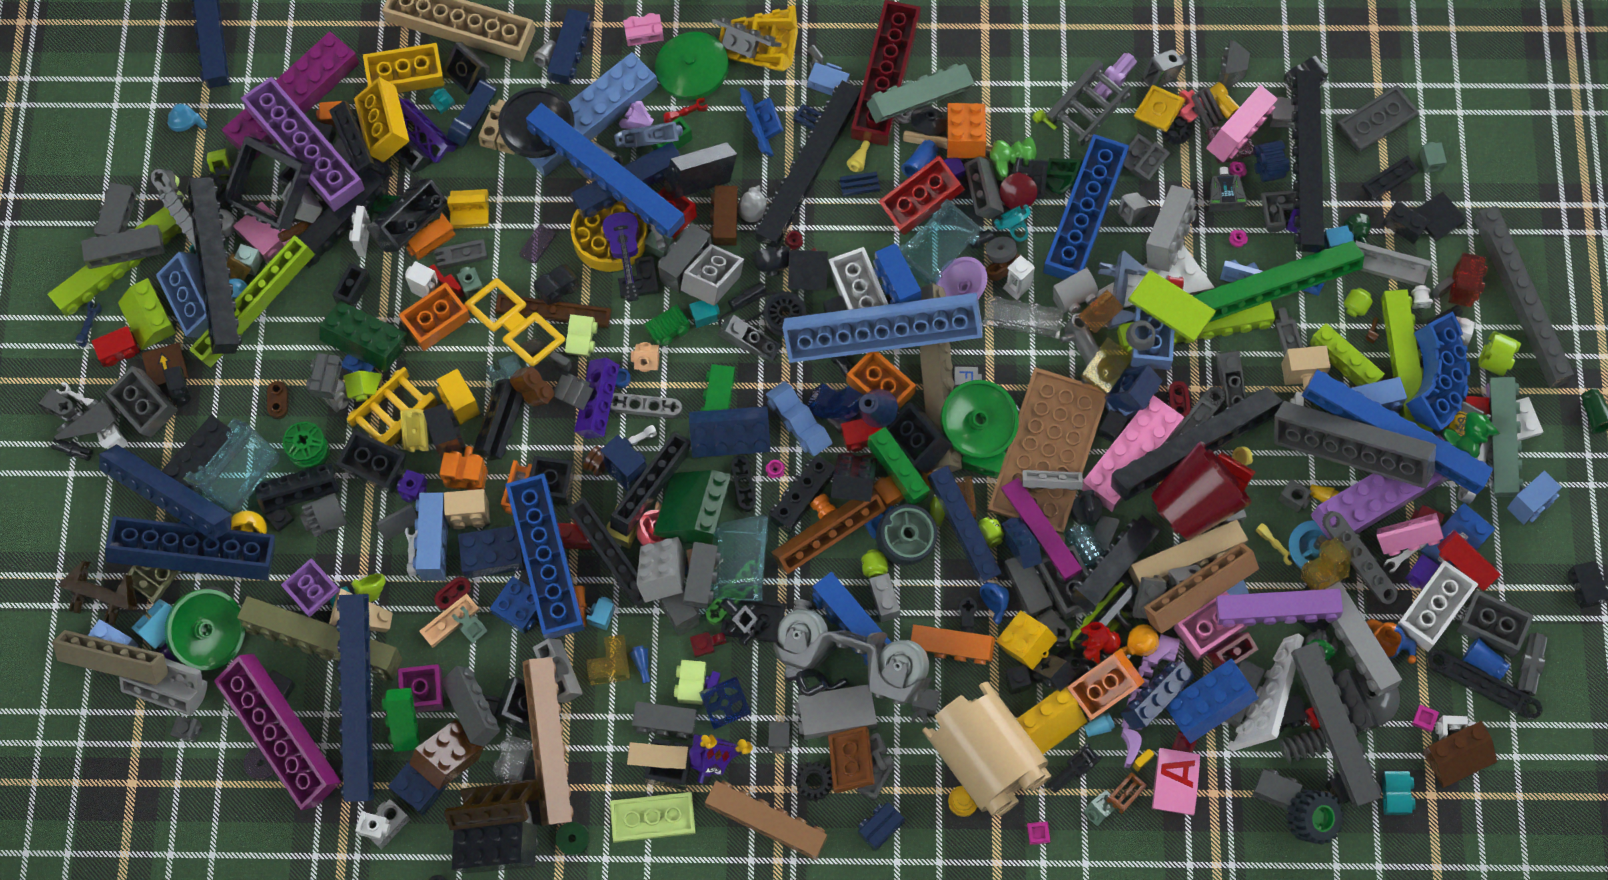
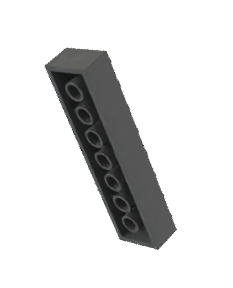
M1283 401L1275 414V445L1425 489L1434 475L1437 444L1287 401Z

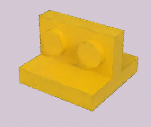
M488 189L450 191V197H447V204L450 210V224L454 228L489 227Z

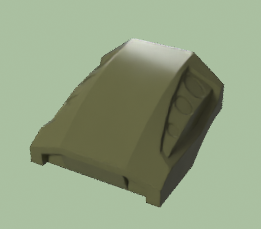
M133 565L128 574L132 575L134 589L155 604L175 577L182 571Z

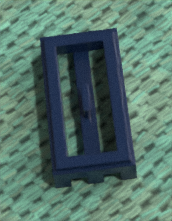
M802 104L793 120L814 130L816 118L803 113V110L816 117L822 116V113Z
M877 172L840 177L843 197L880 191ZM875 184V186L862 187L863 185ZM850 187H862V188H855V189L845 190V188H850Z

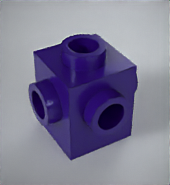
M407 469L403 478H400L398 481L397 491L402 500L412 503V501L416 502V500H419V493L427 492L426 485L428 481L425 475Z

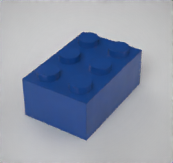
M897 243L876 251L875 260H873L875 265L874 272L877 279L881 278L883 282L882 288L886 295L889 294L892 299L890 303L896 304L921 300V289Z

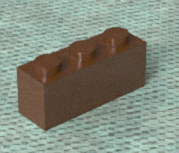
M715 186V193H711V204H714V210H710V221H714L713 227H710L711 238H713L714 245L737 246L738 186Z

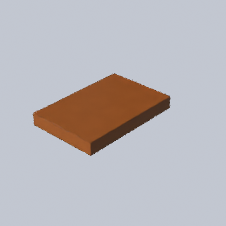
M862 726L828 735L833 791L840 793L875 784L869 728Z

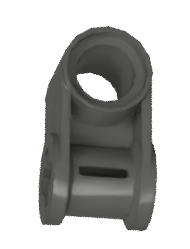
M51 388L38 403L41 408L66 422L73 421L72 417L78 412L69 399Z
M1049 608L1036 619L1047 626L1058 638L1054 643L1056 647L1064 648L1069 644L1071 631L1052 609Z

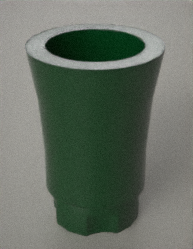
M1597 388L1582 393V404L1590 423L1591 432L1598 434L1608 431V405L1604 396Z

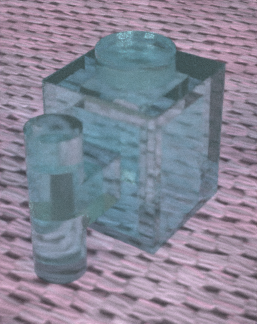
M517 354L498 360L500 370L495 371L493 365L486 367L493 389L497 380L510 379L516 370L521 369Z

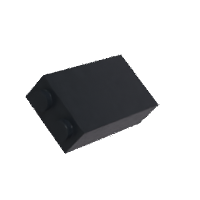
M726 142L671 158L664 188L676 199L729 183L737 153Z

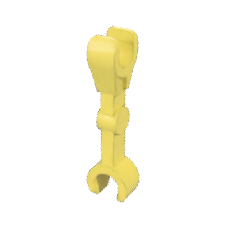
M1260 524L1256 532L1262 538L1268 540L1284 556L1283 560L1287 565H1291L1292 562L1287 558L1290 552L1272 536V533L1265 524Z

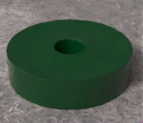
M568 822L558 829L555 838L556 845L563 854L578 856L588 847V832L583 825L577 822ZM575 836L576 840L575 842H569V838Z

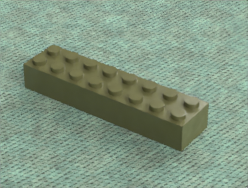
M248 596L246 597L237 619L241 622V626L246 629L247 633L255 636L257 634L264 635L265 639L272 642L279 640L283 642L284 646L292 649L295 646L302 648L301 651L309 655L313 653L319 654L320 658L326 661H331L332 659L340 661V653L337 649L340 632H338L337 627ZM370 639L371 673L376 674L375 677L387 681V678L394 680L403 659L396 647Z

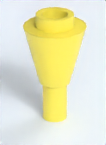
M864 140L860 149L847 160V165L853 172L864 170L866 152L870 142Z

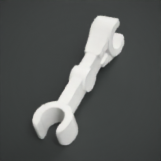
M65 382L61 383L66 388L64 391L56 390L62 396L66 397L69 395L75 400L83 402L86 406L93 401V399L84 398L81 394L71 391V388Z
M651 425L645 428L643 432L631 436L628 440L632 445H636L646 438L655 437L657 432L655 427Z
M406 528L405 534L409 543L407 572L409 576H416V569L413 568V557H416L414 538L417 537L418 530H415L413 535H409V528Z
M1427 543L1420 545L1421 548L1416 550H1404L1399 556L1386 560L1383 566L1385 567L1388 563L1393 564L1394 568L1389 573H1394L1401 562L1408 559L1416 551L1424 548Z

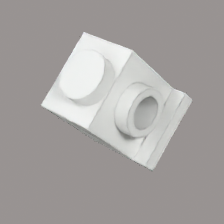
M362 811L355 831L361 836L383 841L384 836H387L389 833L390 824H388L389 821L385 817ZM376 822V827L371 829V823Z

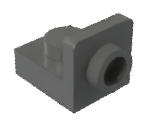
M177 716L170 735L174 738L195 743L202 733V723L198 719L193 718L191 720Z

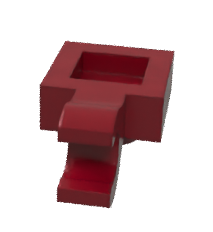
M709 632L690 637L695 658L715 653L714 646L727 643L724 632L710 637Z

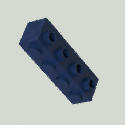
M1184 661L1168 663L1162 672L1156 675L1152 682L1143 688L1140 694L1130 701L1120 714L1132 730L1147 727L1195 676Z

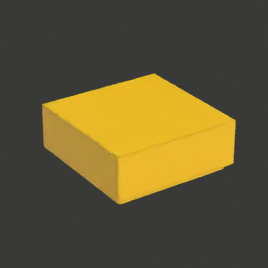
M1147 749L1134 761L1133 768L1138 772L1153 758L1154 753Z

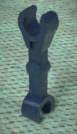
M89 301L87 304V318L84 321L81 333L76 337L78 346L86 347L88 334L93 326V320L102 310L100 303L94 309H92L94 305L92 301Z

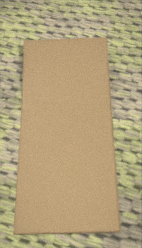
M630 742L627 765L686 769L688 747Z

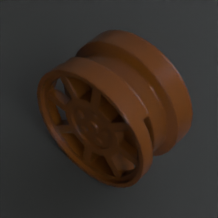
M598 445L589 452L583 464V469L588 472H594L593 475L599 477L605 470L600 451L602 448Z

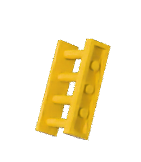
M403 367L401 370L395 371L391 379L378 389L375 395H372L358 409L352 410L348 415L347 421L352 428L359 424L373 439L392 447L402 437L401 419L394 421L378 404L387 397L400 411L421 409L424 411L438 405V401L431 392L423 395L407 380L409 374L407 369ZM400 384L418 400V403L413 408H408L393 393ZM371 411L389 426V430L384 434L380 435L364 419Z

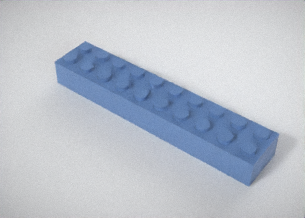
M977 293L784 318L782 327L789 363L982 338L983 333Z

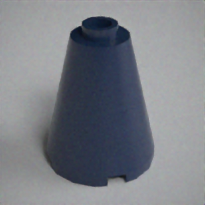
M871 390L863 395L859 401L860 415L869 426L884 428L896 419L898 402L895 396L887 390Z

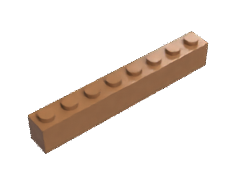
M552 657L529 659L522 663L535 773L542 799L539 800L541 824L546 826L572 822L573 808L569 800L571 789L567 783L568 766L565 764L564 758L566 747L562 742L563 725L560 723L559 717L561 706L557 700L559 688L555 682L554 675L556 673V665Z

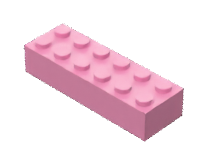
M1153 395L1149 405L1144 410L1138 411L1086 476L1081 490H1094L1095 496L1100 499L1102 505L1113 512L1123 498L1111 487L1112 473L1167 442L1182 423L1184 416Z

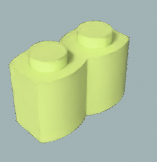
M570 314L565 347L566 354L590 357V354L594 353L595 341H592L593 334L597 333L598 323L595 322L594 317Z
M681 660V666L677 665L676 677L680 679L679 685H675L674 697H677L678 703L703 704L706 662Z

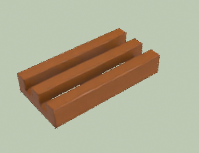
M1131 772L1106 801L1108 803L1111 802L1113 807L1120 809L1119 812L1123 814L1147 785ZM1131 779L1134 780L1118 800L1114 798ZM1136 785H1140V788L1124 805L1121 804Z

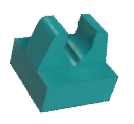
M444 88L436 90L429 98L430 103L440 114L456 104L455 100Z

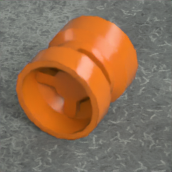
M826 494L819 495L810 503L811 508L817 511L820 520L836 510V507L830 504L829 497Z

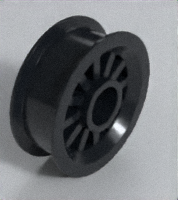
M787 291L775 293L767 299L764 305V323L772 333L784 336L782 328L784 318L806 316L805 304L794 293ZM786 311L789 315L781 316L780 313Z

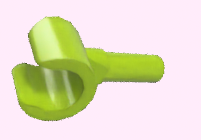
M1038 110L1033 114L1032 118L1037 124L1043 121L1053 130L1057 129V126L1048 120L1043 110Z

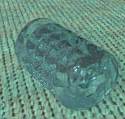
M1086 524L1074 526L1065 533V537L1072 546H1075L1085 567H1095L1094 563L1101 555L1103 556L1104 550L1096 542L1097 539L1093 536L1092 531L1089 530V526Z

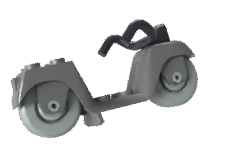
M795 610L788 613L779 624L778 641L773 642V649L777 659L786 664L784 680L787 682L796 681L799 691L805 696L816 695L822 690L841 689L849 684L846 677L834 684H830L823 673L814 669L822 666L837 647L848 648L849 646L855 648L857 653L867 654L869 691L873 692L877 698L886 699V697H889L896 704H911L912 701L922 700L923 693L931 684L932 677L926 678L929 671L928 656L919 644L910 640H899L887 644L885 643L887 634L884 632L871 633L868 637L846 630L828 632L824 619L812 610ZM815 677L820 682L811 688H807L804 679Z

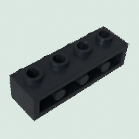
M816 455L814 459L810 458L804 472L802 474L799 473L795 477L794 485L784 491L780 503L774 504L769 512L771 522L788 534L793 531L810 509V503L823 492L833 479L835 466L819 455Z
M332 462L255 484L256 497L262 513L340 492Z

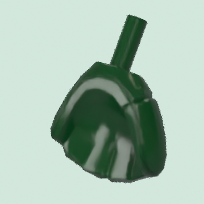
M1361 213L1349 216L1342 226L1348 225L1349 232L1353 233L1356 241L1368 244L1365 238L1370 233V217Z

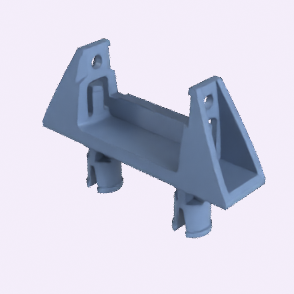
M676 122L626 129L614 135L615 145L619 148H633L679 141L678 136H682L683 129L680 125L676 126Z
M1122 251L1118 255L1116 265L1102 262L1098 265V267L1103 268L1097 271L1098 274L1113 276L1115 279L1112 301L1106 302L1097 299L1093 301V304L1097 306H1094L1092 311L1108 313L1107 329L1116 328L1120 324L1134 322V313L1123 310L1128 274L1145 276L1148 273L1144 266L1128 253Z

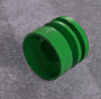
M308 421L295 423L286 430L283 436L284 450L292 464L298 469L306 470L327 462L330 455V447L321 429L316 424Z

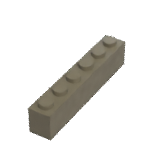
M64 630L52 641L57 661L153 685H157L168 674L165 657L162 653Z

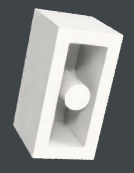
M416 261L412 266L408 267L405 278L412 293L423 298L440 287L434 270Z

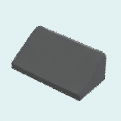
M409 504L376 522V525L383 538L389 540L404 532L406 528L415 526V518H418L412 505Z
M1101 515L1086 551L1097 556L1102 555L1105 558V550L1110 546L1120 520Z

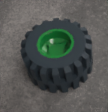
M1312 789L1302 790V793L1298 792L1295 794L1296 798L1291 799L1290 802L1292 804L1291 806L1288 805L1287 810H1289V813L1286 814V819H1289L1287 826L1291 828L1290 832L1292 835H1296L1295 837L1299 840L1320 845L1332 842L1331 838L1335 839L1338 836L1337 832L1342 830L1340 827L1341 823L1344 824V819H1342L1344 810L1340 809L1342 805L1340 802H1337L1338 799L1330 793Z

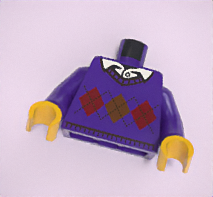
M694 734L689 756L690 767L700 771L697 782L709 785L712 774H724L727 765L733 758L740 755L741 752L743 754L750 753L753 750L751 743L740 739L737 746L725 739L716 738L712 734L710 736Z

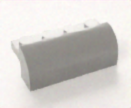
M166 658L168 674L157 685L119 676L121 692L189 716L201 705L207 690V681L202 680L200 670Z

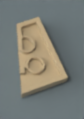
M343 589L336 593L329 625H336L339 620V611L336 608L339 595H351L352 593ZM369 602L370 630L386 633L390 629L393 613Z

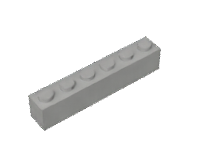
M1338 577L1316 587L1315 590H1341L1343 614L1338 620L1327 622L1333 625L1337 638L1342 640L1346 646L1347 654L1355 660L1358 672L1365 676L1370 691L1375 692L1378 697L1398 687L1402 678Z

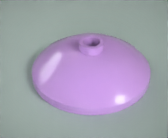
M960 257L949 262L940 271L935 284L944 288L946 297L977 293L979 299L986 288L987 272L983 264L977 259Z

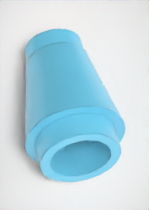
M1108 712L1100 714L1083 727L1088 737L1111 732L1115 725Z

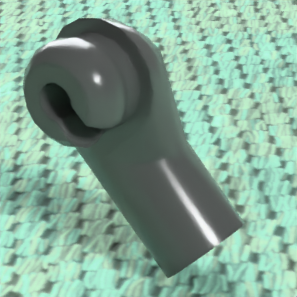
M811 45L807 51L813 57L809 63L810 68L813 69L815 63L823 64L824 56L815 45Z

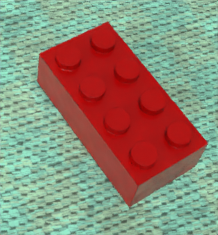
M939 155L878 202L900 232L906 235L965 189Z

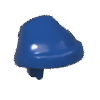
M986 582L980 587V596L985 605L994 612L993 621L999 625L1008 606L1009 591L999 584Z

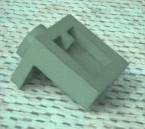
M1107 790L1091 801L1083 811L1096 826H1099L1106 817L1116 810L1111 802L1108 803L1106 801L1111 795Z

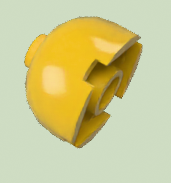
M240 511L234 514L231 519V530L267 533V525L264 518L256 512Z

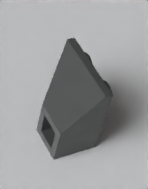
M1230 40L1229 47H1225L1220 65L1221 72L1219 73L1218 82L1222 83L1226 89L1243 80L1248 69L1250 53L1235 41Z

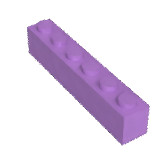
M1340 589L1217 596L1215 601L1217 624L1223 625V627H1233L1235 624L1253 626L1264 622L1265 625H1273L1279 621L1292 624L1296 623L1297 620H1305V622H1316L1318 619L1336 621L1343 614Z

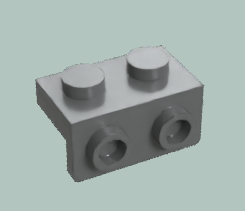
M1154 575V578L1141 577L1132 612L1134 617L1148 619L1144 607L1166 592V581L1159 575Z

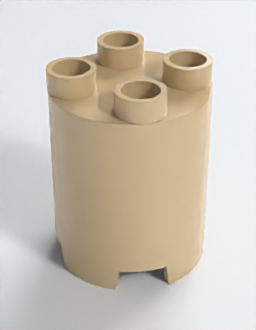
M983 682L979 687L984 696L968 701L964 696L960 695L935 715L940 726L937 731L933 728L927 729L925 727L922 732L981 812L988 810L991 816L996 814L1002 816L1019 803V800L1014 795L1016 791L1021 788L1025 791L1028 789L1034 791L1046 783L1052 776L1045 768L1048 764L1047 759L989 682Z

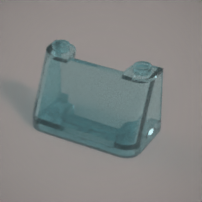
M948 199L941 204L942 209H939L937 213L935 212L930 221L910 241L899 247L912 274L927 284H936L942 278L941 273L970 243L974 245L980 238L978 234L981 228Z
M758 515L720 523V527L716 531V538L719 539L717 552L721 553L719 565L716 564V584H711L710 589L714 591V598L725 599L730 597L734 600L762 601L765 553L768 541V516Z

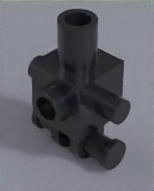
M726 597L720 603L721 607L728 613L724 619L730 626L726 630L731 635L735 631L737 633H745L738 640L745 647L750 640L756 638V633L760 634L761 628L767 624L763 617L757 618L752 613L756 609L752 603L748 606L736 605L730 597Z

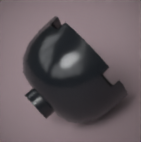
M781 246V249L772 247L752 252L755 266L762 273H769V277L781 275L780 271L787 269L789 266L790 246Z

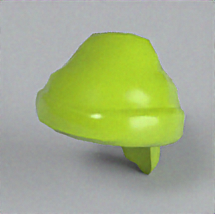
M375 573L360 581L354 579L351 585L354 588L355 594H369V602L378 600L386 579L383 574Z

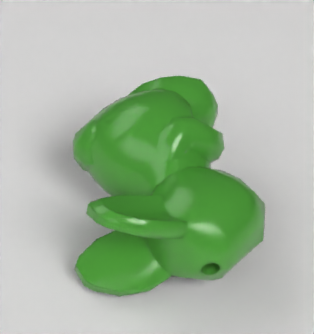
M1032 137L1024 139L1022 144L1016 141L1012 146L1003 140H997L993 143L989 157L994 163L993 168L996 179L1003 181L1008 176V163L1014 165L1016 157L1023 158L1024 166H1028L1029 159L1037 158L1036 146Z

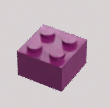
M439 664L398 669L399 689H412L416 713L445 710L443 684L441 682L443 677Z

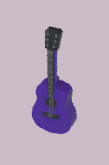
M614 213L603 221L604 236L610 244L612 256L616 259H622L626 280L627 302L638 301L639 296L633 281L630 257L638 253L636 241L639 233L638 221L631 213Z

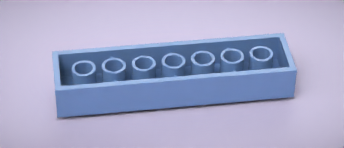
M631 52L569 101L575 120L574 129L591 141L626 113L631 103L641 101L658 87L656 75ZM558 153L544 158L527 159L545 177L568 158L565 156L561 157Z

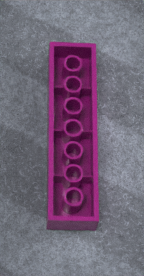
M329 31L285 71L276 82L305 114L357 67L359 61L356 53ZM246 109L241 111L222 129L226 139L239 151L245 136L258 138L270 145L274 143ZM257 151L255 159L262 154V152Z
M255 654L239 655L214 682L300 810L317 807L341 783V780ZM265 704H267V705L269 706V707L255 708V707H261V706H263V705H265Z

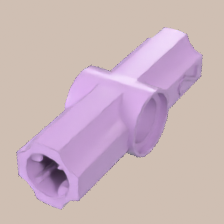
M1124 53L1113 67L1107 68L1104 75L1121 87L1126 76L1137 64V61L1131 54ZM1101 81L1093 89L1105 100L1113 93Z

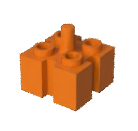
M466 446L464 457H462L460 452H444L439 475L446 488L459 490L461 488L467 490L485 488L488 470L484 459L479 455L472 454L473 447Z

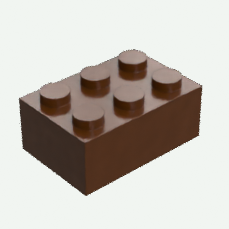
M455 719L415 748L409 764L440 790L477 762L484 746L471 744L462 724Z

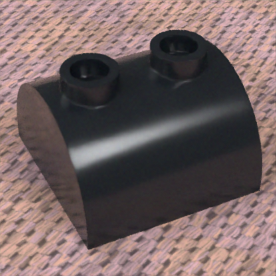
M457 42L443 69V73L469 95L472 94L480 79L487 80L490 74V67L463 42Z

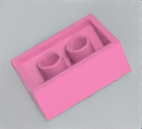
M1437 513L1378 528L1377 538L1383 554L1393 556L1400 554V550L1408 548L1409 551L1421 548L1420 545L1428 543L1429 546L1438 544L1443 539V533Z

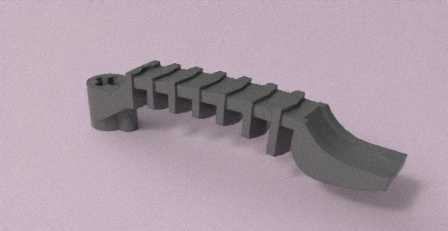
M155 169L151 174V181L159 191L158 198L163 201L164 207L170 211V215L176 220L175 223L187 235L188 241L192 242L195 246L191 214L188 211L189 205L182 202L184 198L182 195H177L179 189L175 182L174 172L167 169Z

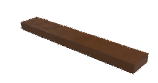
M498 294L495 313L504 315L516 304L505 294ZM519 296L526 302V307L519 312L525 318L537 312L547 321L569 323L570 314L594 317L598 327L609 329L611 308L566 302L547 305L543 299Z

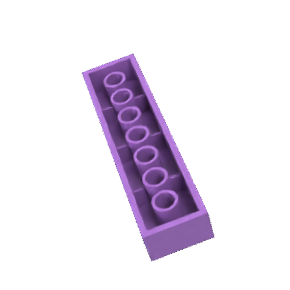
M272 77L241 97L245 109L280 150L314 166L308 182L334 212L365 190L359 176Z
M1440 434L1436 436L1445 441ZM1434 472L1425 489L1373 473L1318 505L1311 516L1332 545L1336 547V543L1322 525L1324 514H1327L1328 511L1340 513L1353 531L1358 534L1447 481L1448 478ZM1335 516L1330 519L1331 527L1337 522Z

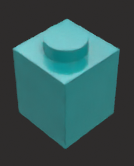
M701 300L689 304L696 328L718 322L717 315L720 314L717 303L711 305Z

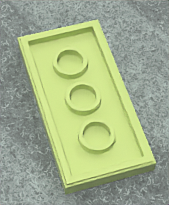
M692 792L610 801L613 843L696 834Z

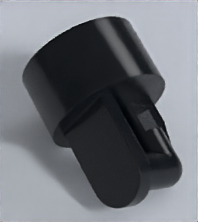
M1094 490L1083 491L1073 502L1071 516L1080 526H1093L1100 519L1102 503L1095 496Z

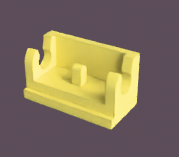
M411 409L400 411L403 450H408L409 452H415V450L429 451L427 422L423 410Z

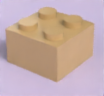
M484 489L444 493L445 517L451 528L464 529L465 526L480 528L490 524L489 501Z

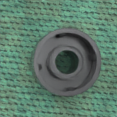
M335 493L317 501H312L302 507L304 514L300 515L306 531L312 530L314 537L347 525L346 517Z

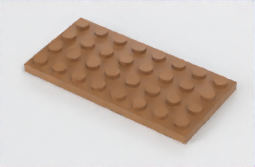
M1034 367L1020 409L1018 431L1007 449L987 511L1008 518L1020 517L1002 492L1001 487L1017 478L1022 482L1023 470L1082 472L1083 474L1106 403L1104 397L1109 390L1088 383L1083 384L1081 381ZM1025 487L1055 531L1064 534L1078 489L1057 488L1052 490L1048 488L1037 487L1031 489Z

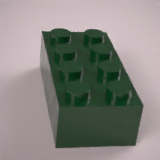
M342 301L338 302L319 325L320 341L365 363H369L384 372L391 367L406 348L407 332Z

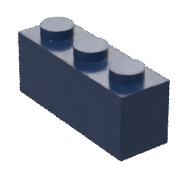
M1020 517L1010 518L1006 522L1001 523L1005 534V542L1023 569L1043 563L1038 542Z

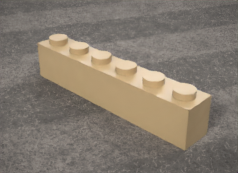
M1234 520L1199 535L1190 541H1185L1136 562L1130 566L1128 573H1130L1138 589L1141 577L1154 578V575H1159L1166 583H1169L1168 570L1190 565H1198L1200 568H1203L1210 561L1219 558L1238 544L1243 543L1245 545L1248 539L1238 520Z

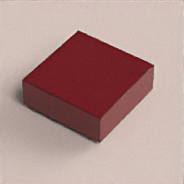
M1179 731L1171 750L1192 753L1197 740L1190 744L1184 734Z

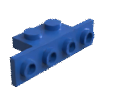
M741 87L739 89L741 93L740 100L746 106V116L752 122V132L759 141L758 148L762 153L772 157L774 154L768 139L784 131L773 101L768 97L755 105L751 93Z

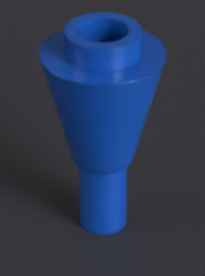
M643 645L633 647L629 655L638 671H640L643 684L651 682L648 673V648H644Z

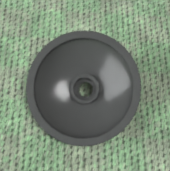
M1357 669L1353 670L1378 725L1386 724L1394 717L1399 708L1400 694L1398 687L1378 697L1376 694L1375 696H1370L1368 693L1370 689L1368 688L1365 676L1361 675Z

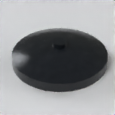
M542 87L528 88L517 92L506 101L499 114L498 126L502 140L510 150L527 158H544L557 153L553 146H547L539 135H533L527 129L526 117L542 103L574 128L573 110L569 102L558 92Z

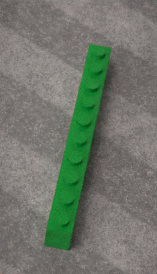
M1350 241L1313 255L1290 261L1287 264L1273 267L1264 272L1238 279L1235 282L1221 285L1212 290L1204 291L1193 297L1216 311L1209 321L1212 322L1363 269L1365 256L1355 242Z

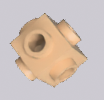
M647 342L636 344L635 350L631 351V362H634V369L642 372L658 370L659 345H651Z

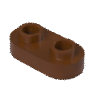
M1016 254L1012 260L1005 263L990 264L986 268L988 279L999 281L1007 276L1009 272L1007 268L1019 255Z
M281 381L272 382L267 389V411L276 420L284 418L288 413V388ZM275 388H280L278 392H274ZM275 406H280L278 410H274Z

